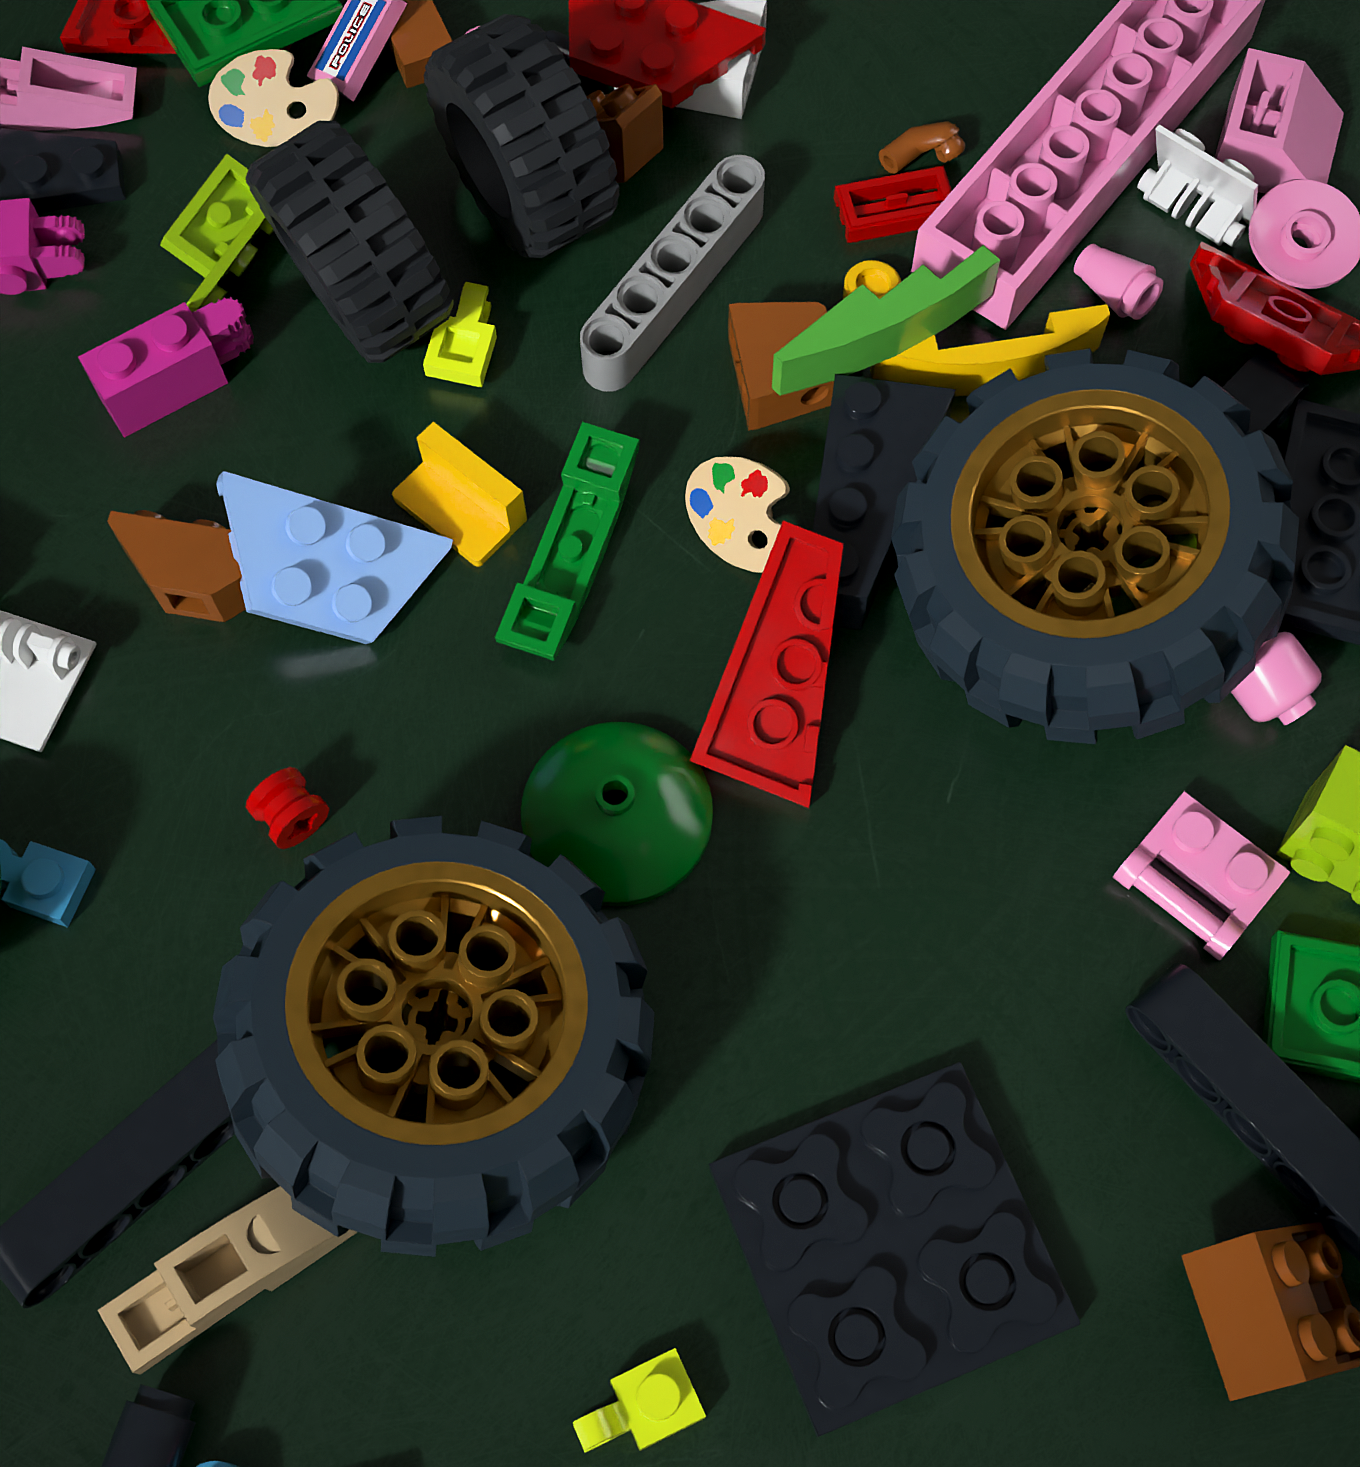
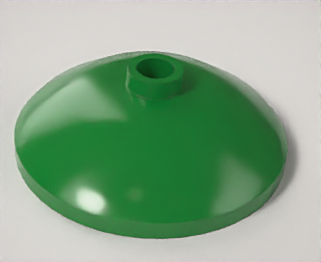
M606 722L577 730L562 738L541 757L526 783L521 804V824L523 834L532 838L530 855L534 860L547 867L560 854L568 858L605 892L602 906H629L653 900L680 884L693 871L706 850L713 819L712 796L706 776L699 764L690 761L692 754L683 745L655 728L631 722ZM611 790H621L627 795L626 800L618 805L608 804L603 798Z

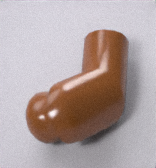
M949 121L914 126L879 151V160L889 173L896 174L921 154L931 149L935 150L939 161L944 163L951 161L965 150V142L957 133L960 128Z

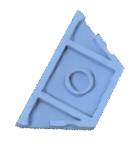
M225 471L218 476L216 485L219 496L223 495L231 528L228 536L233 557L240 566L242 574L240 586L246 612L369 644L378 637L452 546L453 539Z

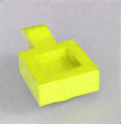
M465 282L456 317L450 316L446 322L433 330L423 362L426 376L482 388L497 339L495 325L487 324L491 310V302L486 301L489 292L488 286Z
M676 1348L611 1379L610 1384L618 1401L575 1420L573 1426L585 1453L630 1430L641 1451L705 1419L706 1414Z

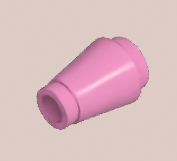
M1096 244L1087 246L1081 252L1074 265V273L1081 277L1121 318L1130 316L1138 320L1144 317L1153 308L1163 289V280L1156 276V270L1153 266L1101 248Z

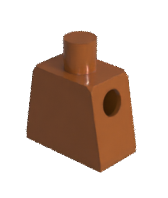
M819 302L729 304L728 340L749 431L831 406L834 381L781 396L772 389L774 354L827 313L826 307Z

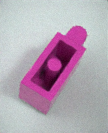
M30 198L0 201V294L16 295L24 291L47 289V278L78 275V272H82L84 268V253H81V249L78 250L75 246L72 247V245H78L79 242L82 243L85 237V228L81 220H77L76 217H70L69 215L39 217Z
M224 297L222 300L217 299L216 303L211 302L191 312L184 302L78 356L99 398L124 438L228 384L221 365L238 357L240 352L245 353V350L250 349V345L253 344L252 339L254 335L250 325H247L244 319L246 314L242 303L239 304L238 300H233L232 297L230 299Z

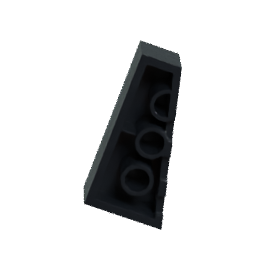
M835 374L813 526L814 533L844 544L834 619L835 627L862 630L895 550L891 536L898 495L908 482L916 483L917 477L912 461L945 416L950 417L956 389Z

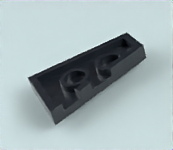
M0 128V201L30 198L36 212L42 213L126 200L122 155L118 145L113 140Z

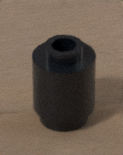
M140 1384L134 1402L128 1400L125 1402L101 1467H180L196 1422L189 1420L196 1402Z

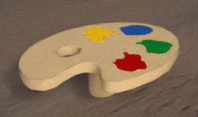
M269 49L253 51L238 56L218 71L210 85L208 99L210 110L215 120L233 137L253 145L278 147L316 121H332L339 106L338 88L330 78L318 79L303 87L292 86L289 82V74L294 64L293 54L287 50ZM295 102H302L306 106V113L299 119L292 118L289 114V109Z
M715 457L701 463L692 472L686 487V508L693 527L710 550L736 567L751 572L763 573L781 524L772 518V506L789 493L790 487L782 476L762 463L745 457ZM755 531H762L767 536L768 543L764 548H758L754 545L752 535Z

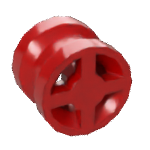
M293 767L284 768L271 774L252 791L246 802L248 812L256 821H265L270 827L269 837L281 849L293 847L306 840L324 823L329 813V807L319 795L309 794L305 789L306 780L297 768Z

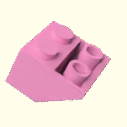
M1248 48L1231 94L1215 159L1222 163L1225 159H1232L1245 166L1254 175L1255 179L1253 182L1258 184V192L1264 194L1277 185L1292 180H1315L1327 184L1344 112L1305 61Z

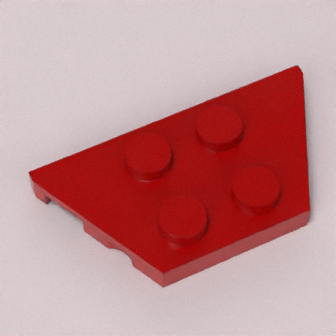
M569 0L570 68H573L576 74L615 88L625 84H630L632 89L656 84L662 93V105L669 108H674L692 96L699 86L710 84L728 72V62L746 50L755 55L763 49L766 43L765 27L689 0Z
M1204 242L1199 244L1190 262V267L1211 319L1223 325L1227 335L1241 343L1250 345L1258 343L1278 353L1277 357L1283 364L1297 371L1308 372L1311 370L1319 375L1360 370V320Z

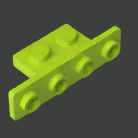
M228 154L224 156L173 223L160 246L205 277L187 302L191 312L211 302L216 303L217 299H224L227 291L221 288L220 284L230 271L240 277L259 250L251 242L261 229L268 235H271L274 231L246 183L245 179L248 169Z

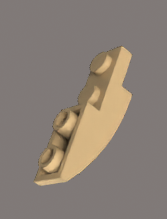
M279 1186L225 1217L155 1262L156 1271L98 1309V1312L132 1372L141 1375L264 1289L272 1292L356 1234L357 1231L349 1229L340 1237L333 1235L292 1209L291 1196Z

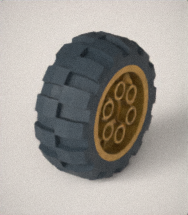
M1090 348L1045 355V372L1018 381L1010 368L972 391L966 398L970 415L962 423L945 416L912 461L917 481L916 483L908 482L897 498L891 536L898 561V569L894 576L918 645L942 680L954 681L965 690L968 705L1008 728L1019 726L1022 720L1043 725L1047 740L1096 744L1097 730L1132 726L1134 737L1140 739L1184 724V709L1202 698L1208 703H1220L1255 670L1256 653L1262 644L1277 637L1292 595L1299 518L1292 512L1291 506L1293 480L1275 440L1261 430L1253 433L1249 430L1251 410L1206 376H1203L1191 388L1179 382V365L1174 361L1132 350H1127L1123 365L1093 364ZM1148 495H1160L1167 499V502L1156 507H1146L1137 503L1138 500ZM1086 507L1098 508L1094 513H1086L1084 510ZM1071 516L1072 521L1067 528L1060 529L1064 520ZM1195 534L1196 549L1168 542L1165 535ZM1025 543H1031L1040 550L1036 554L1027 557L1017 556L1013 553L1018 546ZM1099 543H1103L1104 549L1102 551L1098 548H1095L1098 546ZM1084 545L1086 548L1089 549L1087 551L1081 550V547ZM1152 556L1159 560L1151 567L1135 568ZM1044 579L1046 580L1048 589L1035 610L1018 602ZM1090 583H1096L1090 590L1084 593H1072L1083 591ZM1123 588L1137 609L1115 616L1111 598L1120 596V589Z
M442 816L393 820L390 822V839L366 847L363 846L355 831L304 858L305 878L295 887L290 886L283 880L271 886L240 927L243 946L239 955H236L222 966L213 1013L218 1045V1057L215 1059L222 1092L226 1097L233 1120L235 1135L261 1178H273L291 1196L292 1209L337 1237L351 1229L381 1239V1252L436 1257V1245L474 1240L476 1246L482 1251L531 1233L534 1220L555 1206L569 1208L605 1171L609 1156L621 1136L626 1135L644 1079L651 1063L655 1012L645 1002L643 984L648 970L629 925L618 917L608 920L601 911L605 892L568 858L561 854L549 867L529 857L532 838L528 835L482 820L477 837L442 833ZM434 948L431 952L420 956L405 953L413 950ZM445 949L458 950L459 954L455 952H445ZM477 955L500 966V968L492 971L479 970L469 960ZM523 985L531 996L514 988ZM361 987H374L385 995L378 1003L370 1006H360L348 998L353 991ZM429 989L428 996L421 999L415 996L417 993ZM459 996L468 1004V1007L462 1009L458 1004ZM445 1011L444 1025H446V1031H443L440 1040L436 1041L435 1045H428L426 1033H429L433 1023L437 1022L439 1012ZM511 1016L520 1020L525 1025L526 1030L522 1034L509 1037L496 1033L490 1025L499 1017ZM364 1034L358 1045L331 1058H327L323 1039ZM376 1054L393 1060L403 1058L406 1061L399 1070L387 1074L377 1072L367 1064L370 1058ZM494 1061L529 1082L516 1098L513 1099L490 1071ZM456 1067L464 1075L476 1076L477 1081L467 1088L455 1089L443 1083L441 1077L444 1070ZM412 1085L415 1086V1092L418 1094H426L428 1090L426 1123L398 1118Z

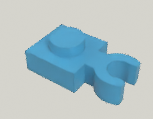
M0 839L1 890L7 888L1 900L10 908L69 927L96 868L87 860L32 841L29 842L21 858L5 841Z

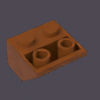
M1322 1222L1252 1232L1181 1255L1230 1401L1360 1367V1312L1351 1304L1341 1277L1343 1264L1340 1252L1334 1241L1326 1235Z

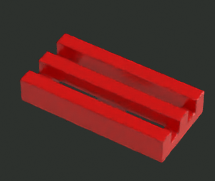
M943 165L837 185L834 190V201L836 207L840 208L839 217L841 224L845 225L847 243H853L918 230L951 193L952 189ZM936 188L938 190L934 192L908 196L909 193H915ZM886 198L885 201L870 203L855 207L853 206V204Z

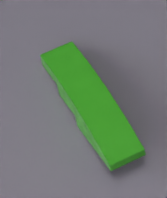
M982 245L943 278L939 279L926 266L922 265L880 299L862 284L774 354L772 389L781 396L834 381L835 374L848 376L895 357L946 329L992 296L1000 259Z

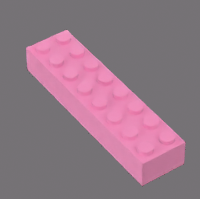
M1120 0L918 229L911 271L914 272L924 265L941 279L984 245L1000 259L992 296L972 310L1006 330L1156 153L1155 129L1157 126L1161 125L1173 132L1251 40L1265 0Z

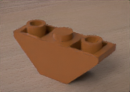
M625 84L610 94L604 95L601 90H597L586 96L587 99L590 98L597 112L596 118L601 129L605 131L610 144L608 150L611 158L615 161L618 173L615 181L618 184L629 180L663 149L662 93L656 84L632 89L630 84Z
M138 510L134 514L110 511L108 524L165 613L226 622L246 610L240 586L242 574L239 563L233 557L228 536L231 529H226L216 522L203 519L195 520L193 523L167 520L160 514L146 510Z

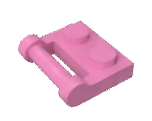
M1183 792L1145 839L1124 861L1113 878L1128 890L1132 886L1139 889L1207 943L1203 949L1220 961L1291 872L1186 792ZM1155 858L1160 860L1230 914L1224 922L1150 866Z

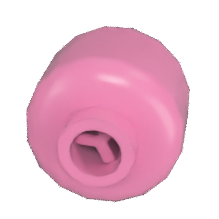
M1279 632L1277 637L1262 644L1256 653L1255 670L1231 693L1252 720L1265 722L1278 717L1284 725H1287L1316 705L1315 700L1310 694L1319 686L1322 674L1292 633Z

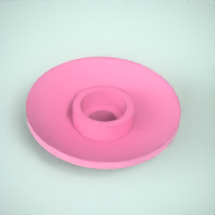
M1306 179L1288 181L1272 188L1258 202L1249 223L1250 245L1260 265L1277 280L1290 286L1304 289L1327 287L1347 276L1360 259V214L1346 195L1326 183ZM1297 237L1304 240L1307 248L1299 246L1293 238Z

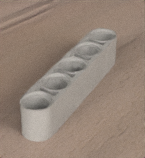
M733 155L719 162L584 324L580 332L582 367L586 381L593 388L601 391H616L625 387L759 224L763 216L765 171L757 160L746 155ZM638 311H646V313H635V312H638ZM603 352H615L614 354H611V355H601V354H600V353H603Z

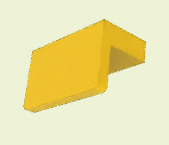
M432 422L416 437L423 462L393 490L394 501L434 534L453 539L451 547L474 566H482L527 521L523 491L435 422Z

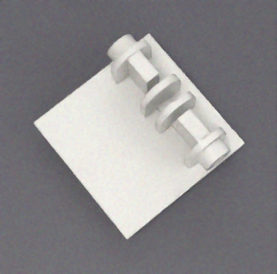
M1158 125L1155 131L1159 170L1156 172L1149 168L1140 179L1137 188L1144 192L1143 199L1168 213L1180 197L1171 214L1173 218L1179 219L1197 194L1202 195L1189 214L1185 225L1189 228L1194 227L1206 212L1196 226V231L1218 246L1225 242L1233 247L1246 228L1239 221L1242 220L1249 224L1251 215L1257 206L1258 184L1253 182L1255 179L1254 175L1235 160L1225 159L1222 163L1205 153L1204 144L1191 133L1182 129H1177L1172 133L1163 126Z
M0 610V739L39 752L43 751L97 645L95 641Z

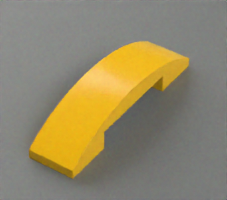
M1106 304L1049 313L1043 335L938 350L936 338L933 335L895 357L871 366V377L878 380L956 389L955 396H969L972 391L1010 368L1018 381L1045 372V355L1089 348L1093 353L1100 346L1110 316L1109 308Z

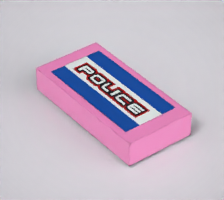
M347 0L307 77L313 81L330 78L337 85L339 95L354 102L407 3L403 0Z

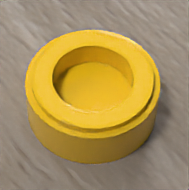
M867 260L857 263L845 276L843 299L862 284L880 299L901 282V278L898 272L885 262Z

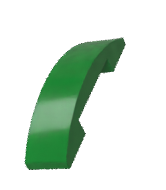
M582 422L561 473L563 487L523 584L517 583L496 633V642L555 661L585 604L609 545L640 446L639 439Z

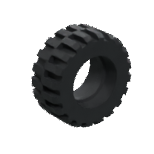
M503 14L433 51L425 66L424 83L428 88L426 95L429 106L433 109L435 115L433 119L436 127L444 139L447 153L451 161L455 163L465 188L469 189L482 215L487 217L492 229L499 237L505 239L506 245L509 248L517 251L523 257L544 258L602 226L611 219L618 205L617 199L620 194L619 184L615 181V177L618 174L615 161L611 158L608 150L610 144L605 131L601 129L596 118L597 112L590 98L587 99L580 86V79L574 69L569 68L563 59V53L555 42H550L547 39L546 32L540 26L531 24L530 19L524 16Z
M316 121L250 165L245 180L262 213L318 299H320L347 339L367 362H386L449 319L454 308V300L450 295L448 284L442 277L434 257L430 254L425 241L417 228L412 224L398 198L394 196L388 187L385 179L369 161L362 148L353 141L351 135L344 128L340 127L339 123L336 121Z

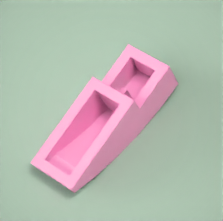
M22 47L21 61L0 58V128L24 131L71 130L130 120L133 116L137 68Z

